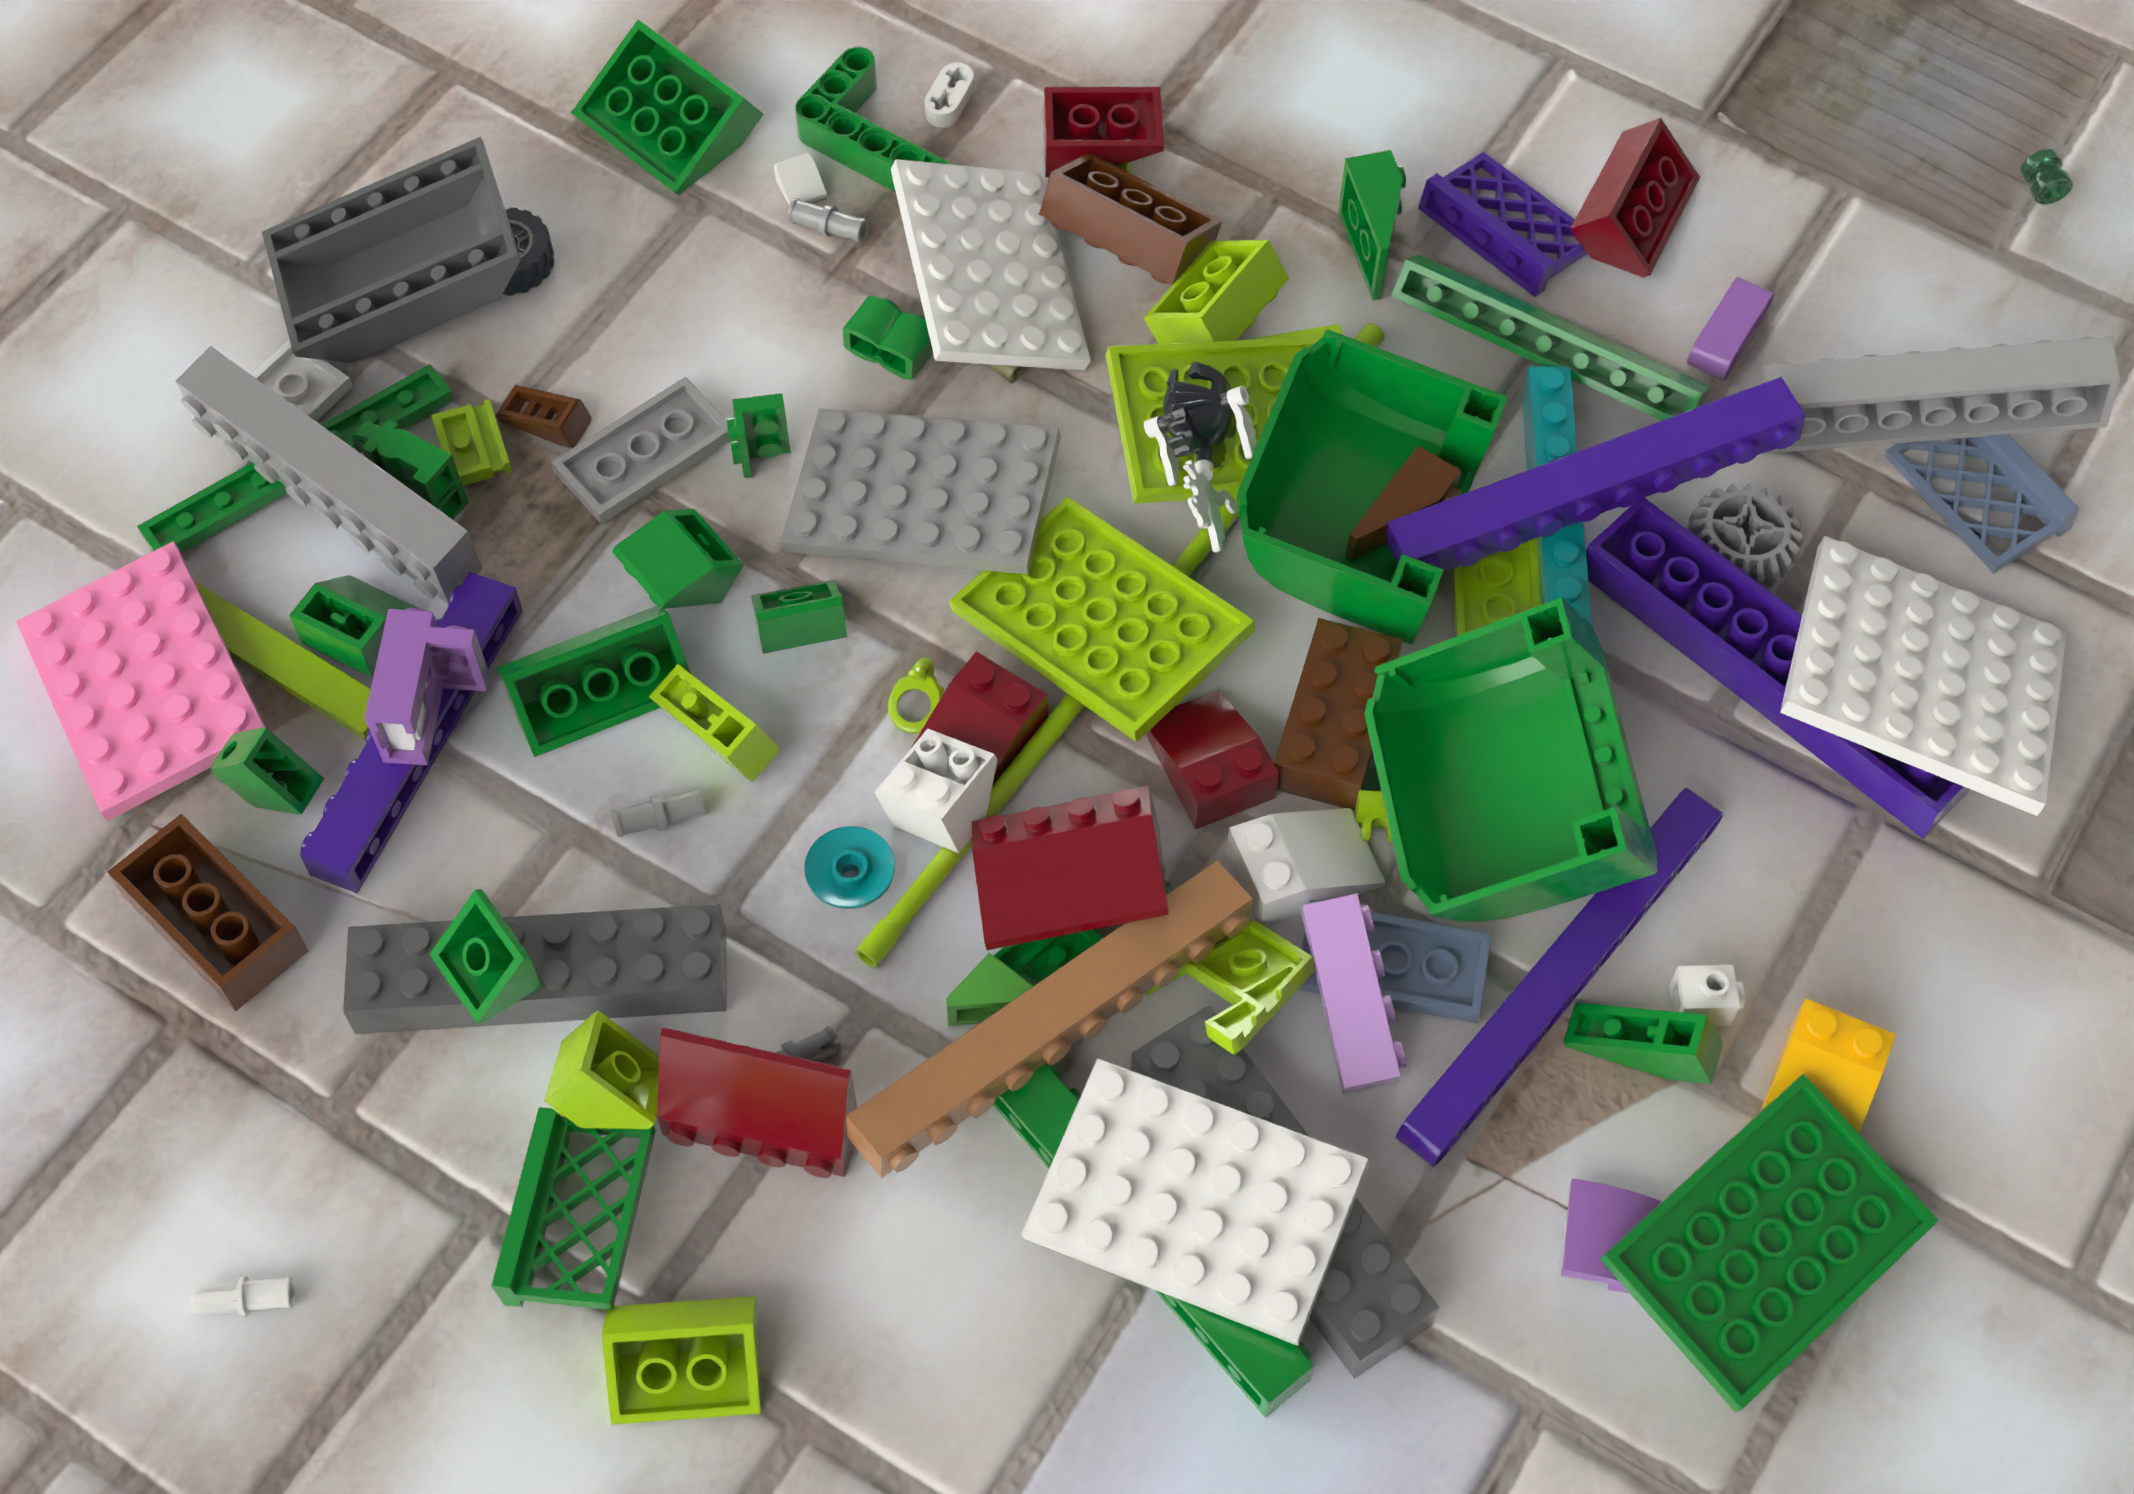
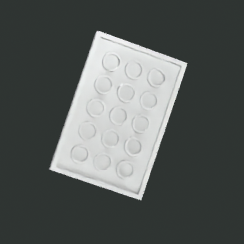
M896 159L891 168V173L935 361L1085 371L1091 359L1056 227L1052 225L1050 220L1039 215L1046 191L1042 174Z
M1097 1058L1022 1231V1235L1026 1240L1298 1346L1369 1165L1368 1158Z

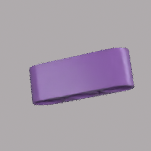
M1737 276L1697 338L1687 359V364L1724 381L1765 317L1774 298V293Z

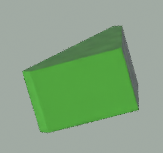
M989 952L946 998L948 1026L981 1023L1034 986Z

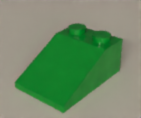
M1391 150L1345 158L1338 208L1339 215L1373 301L1381 299L1397 215H1400L1402 212L1401 189L1406 187L1404 168L1401 164L1397 165Z

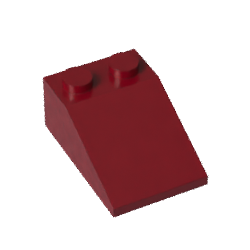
M1044 87L1043 133L1045 178H1050L1052 171L1088 153H1092L1115 166H1120L1163 152L1164 137L1160 87Z
M976 651L952 679L914 744L927 729L993 753L997 758L993 779L994 784L1048 718V694Z
M1220 690L1175 706L1146 733L1195 830L1276 798L1279 771L1258 734Z

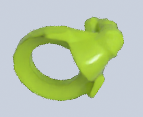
M926 657L918 660L908 675L897 681L888 699V713L891 721L899 730L908 734H920L945 692L943 686H940L936 680L934 664L930 658ZM911 690L925 692L931 701L928 715L918 722L904 720L898 711V703L901 697Z

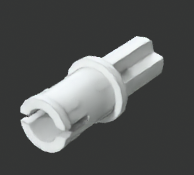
M247 1276L240 1277L238 1282L195 1286L191 1295L193 1312L197 1315L239 1312L241 1316H248L252 1310L293 1308L295 1289L292 1277L249 1281Z

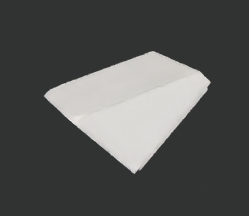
M809 152L775 164L776 184L789 206L794 198L808 203L827 198L826 189Z

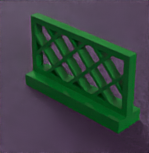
M538 1108L491 1285L503 1305L523 1307L524 1301L613 1310L656 1133L654 1125L650 1129L580 1128L567 1117L558 1114L553 1108ZM571 1132L592 1134L597 1143L575 1158L567 1150ZM624 1137L640 1138L637 1151L622 1162H619L610 1150L611 1146ZM605 1152L614 1164V1167L591 1182L581 1167ZM565 1157H566V1159L568 1160V1163H566V1164L563 1166L564 1159H565ZM633 1168L632 1174H631V1177H630V1175L627 1173V1171H629L630 1169ZM576 1171L586 1187L562 1203L556 1194L558 1183ZM622 1176L629 1185L627 1195L609 1207L599 1194V1191ZM591 1196H594L604 1211L580 1227L570 1214V1211ZM553 1202H555L557 1207L552 1210ZM622 1212L621 1219L619 1221L616 1216ZM565 1216L575 1231L553 1247H550L544 1239L546 1229ZM611 1220L618 1229L616 1240L597 1252L587 1236ZM582 1240L593 1256L568 1273L558 1256ZM543 1246L546 1252L540 1255L541 1248ZM611 1257L610 1265L608 1267L605 1261ZM551 1261L556 1264L564 1276L548 1288L532 1287L535 1273ZM600 1265L607 1275L603 1293L582 1292L575 1282ZM571 1286L574 1291H567L565 1289Z

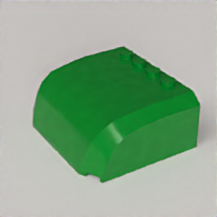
M1329 329L1326 330L1323 337L1309 348L1305 346L1294 355L1237 492L1242 539L1248 560L1256 572L1276 589L1327 613L1384 635L1403 639V642L1413 645L1431 606L1444 570L1402 554L1397 565L1387 544L1355 560H1350L1345 556L1349 535L1418 445L1461 470L1457 488L1462 490L1461 495L1468 493L1497 428L1508 396Z
M1562 597L1375 667L1374 673L1378 676L1373 698H1368L1365 719L1401 880L1418 896L1429 909L1428 911L1431 915L1444 919L1468 922L1507 919L1570 902L1657 873V853L1604 651L1593 626Z

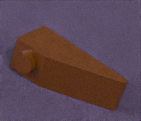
M1418 445L1350 533L1345 556L1350 560H1355L1386 545L1387 522L1460 496L1462 490L1457 488L1461 470Z

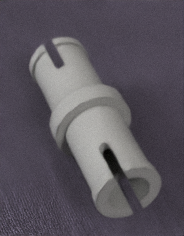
M794 198L788 208L787 218L790 223H797L817 229L820 235L830 237L833 234L854 240L857 243H863L867 237L869 220L839 212L836 206L827 204L822 207Z
M695 788L692 791L660 798L659 794L650 796V801L619 810H611L617 836L620 838L623 835L657 827L658 831L668 829L667 824L698 815H706V810L700 789Z

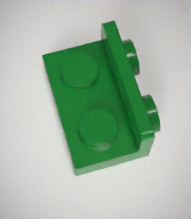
M783 393L732 399L734 416L726 417L733 464H742L744 478L752 477L750 458H772L779 454L791 453Z

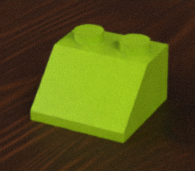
M597 1010L562 1040L544 1102L553 1107L558 1114L567 1117L580 1128L650 1129L655 1125L657 1117L659 1055Z

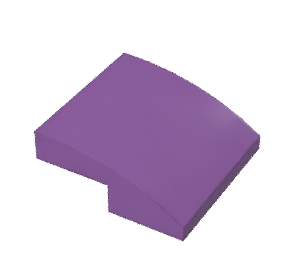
M1572 1178L1569 1189L1561 1276L1608 1283V1290L1629 1293L1599 1258L1662 1201L1623 1188Z

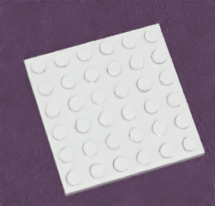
M1824 536L1817 548L1780 713L2038 816L2046 805L2067 632L2051 623L2041 622L2016 612L2008 606H2001L1978 597L1968 590L1958 589L1935 580L1930 575L1915 572L1895 564L1887 558L1877 557L1857 549L1847 542L1837 541Z

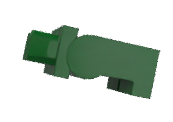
M388 419L381 427L367 420L353 433L351 438L355 447L363 450L364 456L452 520L469 503L463 484L459 480L460 476L453 456L448 452L406 430L400 429L399 424L391 419Z

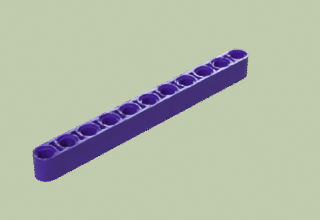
M1687 787L1684 788L1650 828L1657 853V873L1597 892L1593 895L1408 1115L1397 1131L1395 1138L1432 1167H1435L1706 842L1720 823L1724 813Z

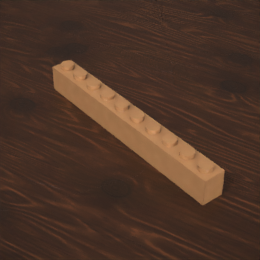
M1218 860L1167 894L1169 915L1125 923L846 1115V1136L881 1179L893 1170L895 1172L905 1170L913 1164L921 1150L931 1143L939 1145L945 1142L955 1133L957 1125L971 1115L973 1118H977L986 1113L994 1105L995 1098L1008 1089L1016 1091L1023 1087L1032 1078L1033 1072L1045 1063L1049 1065L1057 1063L1069 1052L1071 1045L1082 1037L1086 1039L1094 1037L1105 1027L1107 1020L1119 1011L1127 1013L1135 1008L1147 991L1155 986L1162 988L1168 985L1178 975L1179 969L1190 961L1194 963L1202 961L1211 953L1215 944L1226 936L1234 938L1240 934L1250 922L1249 914L1253 898Z

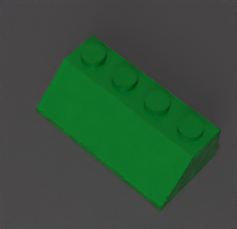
M658 605L496 667L534 757L661 708L649 697L677 664L691 674L669 613Z

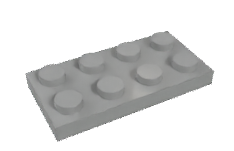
M685 376L551 462L553 472L602 525L730 442L727 420Z

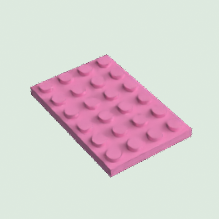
M174 541L16 621L98 809L107 821L211 768L217 756L234 733L266 727L197 584Z

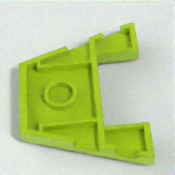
M1253 920L1236 937L1229 938L1226 936L1217 942L1211 953L1198 963L1190 961L1180 968L1178 975L1171 982L1187 974L1233 1005L1205 1021L1208 1038L1235 1055L1244 1048L1315 972L1313 956L1256 920ZM1155 986L1145 994L1149 996L1161 988Z

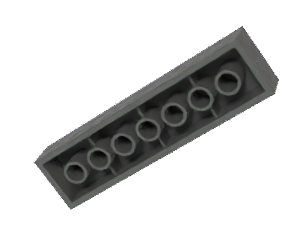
M720 904L502 917L530 956L542 987L485 1023L480 1024L475 1022L429 955L453 920L348 927L343 1012L355 1034L586 1020L597 1010L608 1018L727 1011L726 927Z
M1207 1005L1132 1052L1131 1071L1310 1137L1244 1049L1233 1055L1207 1037L1205 1021L1217 1015L1210 1005ZM1355 1198L1309 1317L1354 1379L1433 1326L1439 1310L1438 1304L1357 1198Z

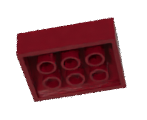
M1149 786L1123 789L1116 793L1091 798H1078L1071 802L1047 807H1034L1027 811L1002 816H989L972 822V853L986 950L1169 915L1160 828Z
M662 1028L659 1041L657 1119L662 1135L666 1136L669 1141L681 1146H693L694 1143L712 1146L715 1152L729 1157H737L740 1153L758 1157L760 1162L772 1167L780 1168L784 1167L785 1164L803 1167L807 1173L820 1178H830L832 1174L845 1177L854 1144L846 1136V1115L857 1108L850 1069Z

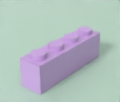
M1352 894L1302 905L1301 914L1310 953L1313 956L1315 975L1343 1094L1398 1082L1401 1077L1399 1069L1406 1068V1060L1401 1041L1392 1042L1388 1024L1396 1022L1390 995L1382 996L1378 983V978L1385 977L1379 949L1371 951L1367 933L1374 932V926L1368 904L1360 906L1358 894Z

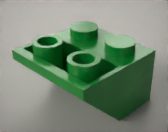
M695 509L663 511L615 545L612 551L624 565L625 571L638 581L649 594L651 601L661 609L721 603L744 566L742 561Z
M346 575L314 583L289 616L302 644L373 678L388 609L405 610L418 607L358 578Z

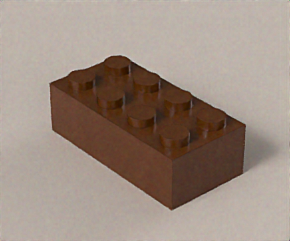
M1088 153L1051 172L1039 215L1050 220L1054 227L1064 231H1071L1084 238L1088 245L1095 248H1103L1117 255V258L1122 263L1137 266L1151 273L1152 278L1156 281L1172 285L1211 241H1216L1222 224L1220 219L1092 153Z
M1318 618L1274 761L1279 771L1278 791L1342 808H1351V810L1355 811L1358 793L1363 789L1373 754L1365 719V710L1368 698H1373L1378 675L1374 673L1375 667L1399 658L1403 639Z
M182 814L178 815L107 871L122 896L235 1011L308 952L297 928Z

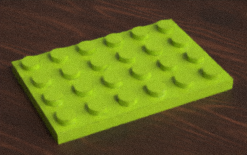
M1322 337L1109 346L1105 355L1133 504L1188 501V498L1193 496L1191 488H1184V477L1190 475L1183 466L1189 460H1193L1195 464L1196 454L1192 453L1179 457L1180 474H1178V482L1176 485L1169 486L1160 456L1158 440L1156 437L1149 438L1144 429V422L1146 420L1163 415L1164 396L1167 391V380L1171 371L1178 370V382L1195 384L1211 389V381L1192 379L1188 375L1191 364L1198 362L1211 366L1223 374L1229 381L1231 389L1244 386L1249 394V403L1243 405V407L1252 419V425L1256 431L1255 439L1258 444L1294 355L1305 346L1309 348ZM1236 429L1234 437L1225 438L1227 450L1225 461L1222 462L1221 467L1213 468V477L1210 481V484L1217 492L1225 489L1233 498H1237V492L1251 461V458H1245L1241 438ZM1166 432L1170 438L1173 437L1169 432Z
M1068 496L1042 518L1029 574L983 570L949 600L952 612L1135 742H1138L1256 631L1255 622L1252 618Z

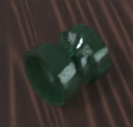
M2044 149L2033 153L2026 158L2020 167L2025 181L2032 184L2030 190L2034 200L2042 205L2052 204L2061 200L2073 187V182L2068 172L2061 169L2063 163L2058 152L2053 149Z

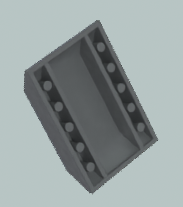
M481 137L262 231L292 351L296 357L353 363L499 300L521 261L486 147Z

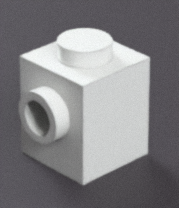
M1733 965L1678 966L1669 984L1673 1012L1708 1015L1714 1027L1731 1026L1739 1009L1744 1007V987L1741 981H1736Z

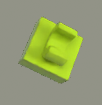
M1360 790L1354 816L1355 822L1358 823L1359 827H1362V839L1369 841L1371 829L1374 827L1384 828L1387 832V842H1393L1382 791Z

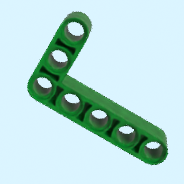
M852 47L844 51L795 104L798 137L803 144L894 192L896 190L891 168L896 159L952 165L950 162L856 114L859 108L877 89L875 56L868 48Z

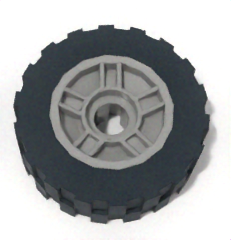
M514 207L505 209L521 261L503 292L507 296L521 292L523 294L529 292V289L541 285V282L550 275L551 267L553 268L555 262L553 257L555 255L546 224L543 225L542 219L539 216H534L531 211L518 210V208Z

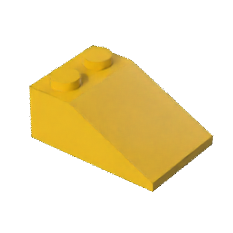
M1805 998L1791 1023L1760 1111L1796 1078L1805 1074L1859 1133L1883 1075L1896 1034Z

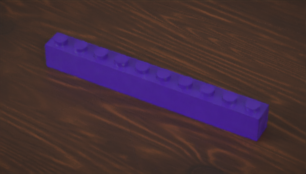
M1782 377L1389 521L1387 522V546L1397 565L1402 554L1443 569V572L1459 566H1471L1481 558L1500 551H1511L1521 543L1540 536H1551L1561 528L1580 521H1592L1604 512L1618 507L1632 506L1642 498L1658 492L1666 493L1672 491L1678 485L1696 478L1710 477L1720 469L1736 463L1744 464L1750 462L1758 455L1776 448H1788L1801 438L1805 413Z

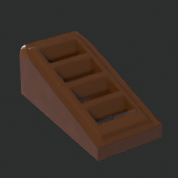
M519 385L513 387L495 415L497 420L569 448H574L591 423V415L581 399ZM525 402H529L523 413H519Z

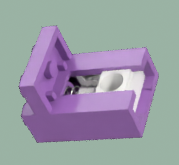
M407 608L405 610L388 609L364 717L383 763L428 765L443 689L487 691L490 675L475 630L456 625L440 628L437 625L433 612L419 608Z

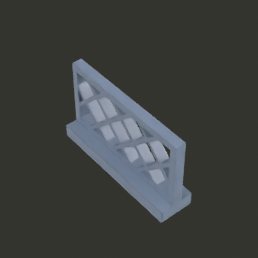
M2009 434L1961 438L1960 445L1936 442V440L1897 443L1887 449L1885 457L1993 574L2054 534L2059 537L2069 531L2079 511V507ZM1910 449L1929 451L1927 466L1910 464L1902 454ZM1934 452L1959 455L1957 470L1932 467ZM1964 456L1982 458L1988 464L1987 474L1963 471ZM1931 477L1956 480L1954 495L1937 493L1930 486ZM1961 481L1986 484L1984 499L1960 496ZM1992 485L2009 487L2016 494L2015 503L1990 500ZM1958 506L1983 509L1981 524L1964 522L1957 515ZM1989 510L2013 513L2012 528L1987 525ZM2020 514L2037 516L2045 527L2037 532L2018 529ZM1986 535L2011 539L2010 549L1996 557L1985 545Z

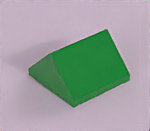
M835 580L751 596L763 654L847 637L843 600Z
M475 889L429 955L475 1022L480 1024L490 1020L542 986L528 953L482 889Z

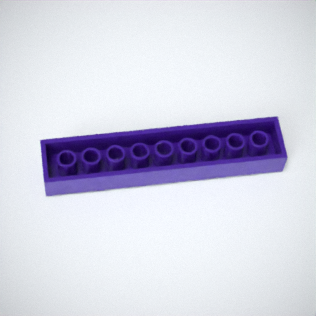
M1642 498L1630 506L1587 546L1586 558L1589 582L1922 839L1969 792V788L1780 713L1802 615L1646 498Z

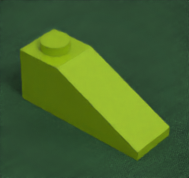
M679 664L676 665L649 696L656 704L750 782H753L781 750L757 724Z

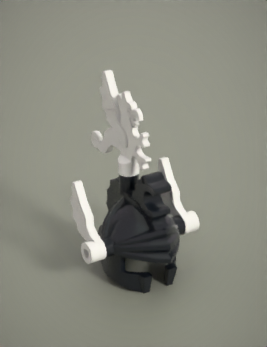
M1194 362L1191 364L1188 375L1192 379L1211 381V389L1195 384L1178 382V370L1171 371L1167 380V391L1164 396L1163 415L1146 420L1144 422V429L1149 438L1156 437L1158 440L1160 456L1169 486L1176 485L1178 482V474H1180L1179 457L1192 453L1196 454L1195 464L1193 460H1189L1183 466L1190 475L1184 477V488H1191L1193 491V496L1188 498L1189 507L1197 519L1198 526L1204 529L1208 528L1212 549L1215 553L1222 550L1223 540H1225L1224 523L1218 508L1226 503V508L1233 514L1237 511V505L1228 491L1223 489L1217 492L1210 484L1213 477V468L1221 467L1222 462L1225 461V454L1227 452L1225 438L1234 437L1236 429L1241 438L1245 458H1252L1257 446L1255 439L1256 431L1252 425L1250 415L1243 407V405L1249 403V394L1246 388L1239 386L1231 389L1229 381L1219 371L1211 366ZM1166 432H1169L1173 437L1170 438Z

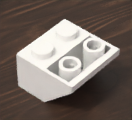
M927 729L879 786L875 794L892 826L960 853L972 838V822L986 818L997 758L993 753Z

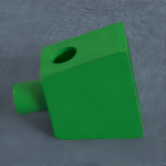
M267 727L234 733L211 766L212 773L248 804L257 808L299 815L303 814L325 779Z

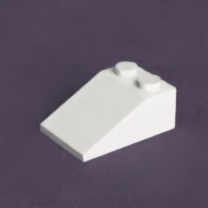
M1351 808L1274 813L1229 827L1226 853L1241 886L1253 898L1251 909L1257 922L1264 926L1301 915L1302 905L1310 904V900L1319 902L1352 894L1361 895L1385 887L1384 877L1367 842L1362 839L1361 829L1358 823L1355 822V816Z

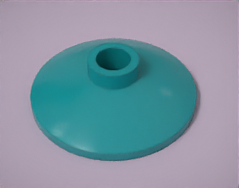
M844 826L826 832L812 844L805 858L804 872L810 890L822 902L836 908L855 909L867 906L884 895L894 878L895 860L890 846L879 834L863 827ZM850 870L859 873L858 876L853 878L843 877L844 873Z

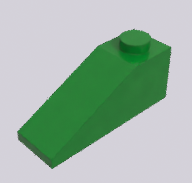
M1576 1002L1563 1040L1564 1045L1568 1048L1667 1080L1712 1084L1723 1047L1722 1040L1708 1015Z

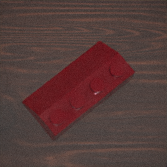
M1662 118L1630 128L1621 133L1570 228L1578 243L1583 246L1591 259L1643 278L1651 275L1700 179L1699 174Z

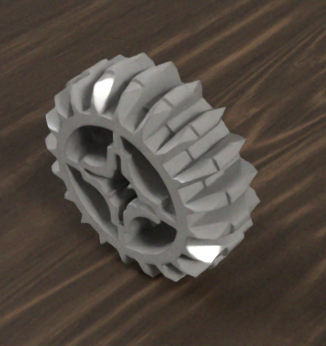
M1733 483L1727 487L1726 492L1716 487L1710 497L1704 495L1703 499L1699 501L1698 506L1692 511L1687 530L1762 585L1764 582L1772 587L1779 577L1785 578L1790 573L1793 564H1796L1799 558V550L1803 543V534L1799 532L1801 520L1792 518L1794 515L1793 507L1781 506V495L1773 499L1768 497L1766 487L1760 492L1753 491L1750 483L1743 490H1739Z

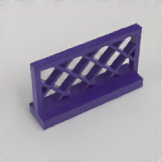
M1484 152L1444 177L1436 173L1426 180L1418 209L1534 297L1545 291L1550 279L1587 255L1581 244L1563 243L1562 235L1575 237L1570 229L1575 219ZM1482 168L1492 175L1494 179L1475 177L1474 172ZM1456 187L1468 188L1469 195L1464 194ZM1476 189L1495 191L1496 198L1477 196ZM1503 192L1516 193L1523 198V201L1504 199ZM1486 209L1497 210L1498 217L1494 216ZM1506 211L1524 212L1525 220L1506 218ZM1533 214L1546 215L1552 222L1534 221ZM1514 230L1527 232L1528 239L1523 238ZM1535 233L1554 234L1555 242L1536 240ZM1545 253L1556 254L1557 260L1554 261Z

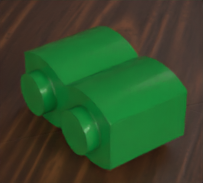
M868 296L843 327V346L848 351L866 361L878 363L887 371L904 379L913 380L933 353L925 317L902 312L889 299Z

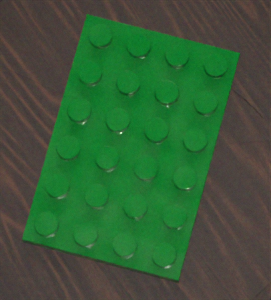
M1802 1074L1599 1259L1733 1411L1738 1412L1746 1407L1939 1220L1805 1074Z

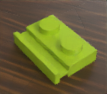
M490 399L484 400V405L472 407V404L431 415L441 449L453 456L460 476L459 480H461L463 486L493 478V473L504 470L506 474L512 472Z

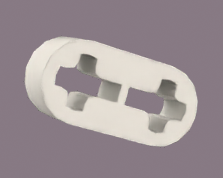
M956 62L946 65L940 71L924 101L925 117L929 124L944 128L955 124L974 92V73L970 66ZM945 102H948V107H943Z

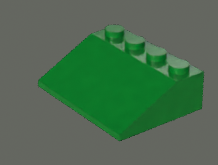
M639 19L571 111L579 120L678 196L738 149L764 115L744 97Z

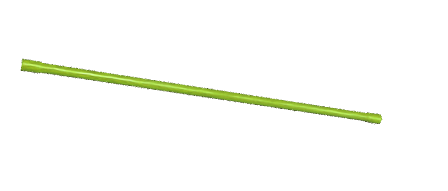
M1367 323L1354 339L1378 348L1385 339V335L1377 325ZM1233 498L1237 505L1236 513L1231 514L1226 508V503L1218 508L1224 523V534L1239 516L1237 498ZM1202 528L1172 564L1173 567L1188 577L1192 575L1212 550L1208 528ZM1067 693L992 785L986 818L997 816L1085 705ZM972 838L960 853L945 847L939 850L886 917L875 925L857 947L855 953L861 961L872 968H877L898 942L904 929L972 847Z

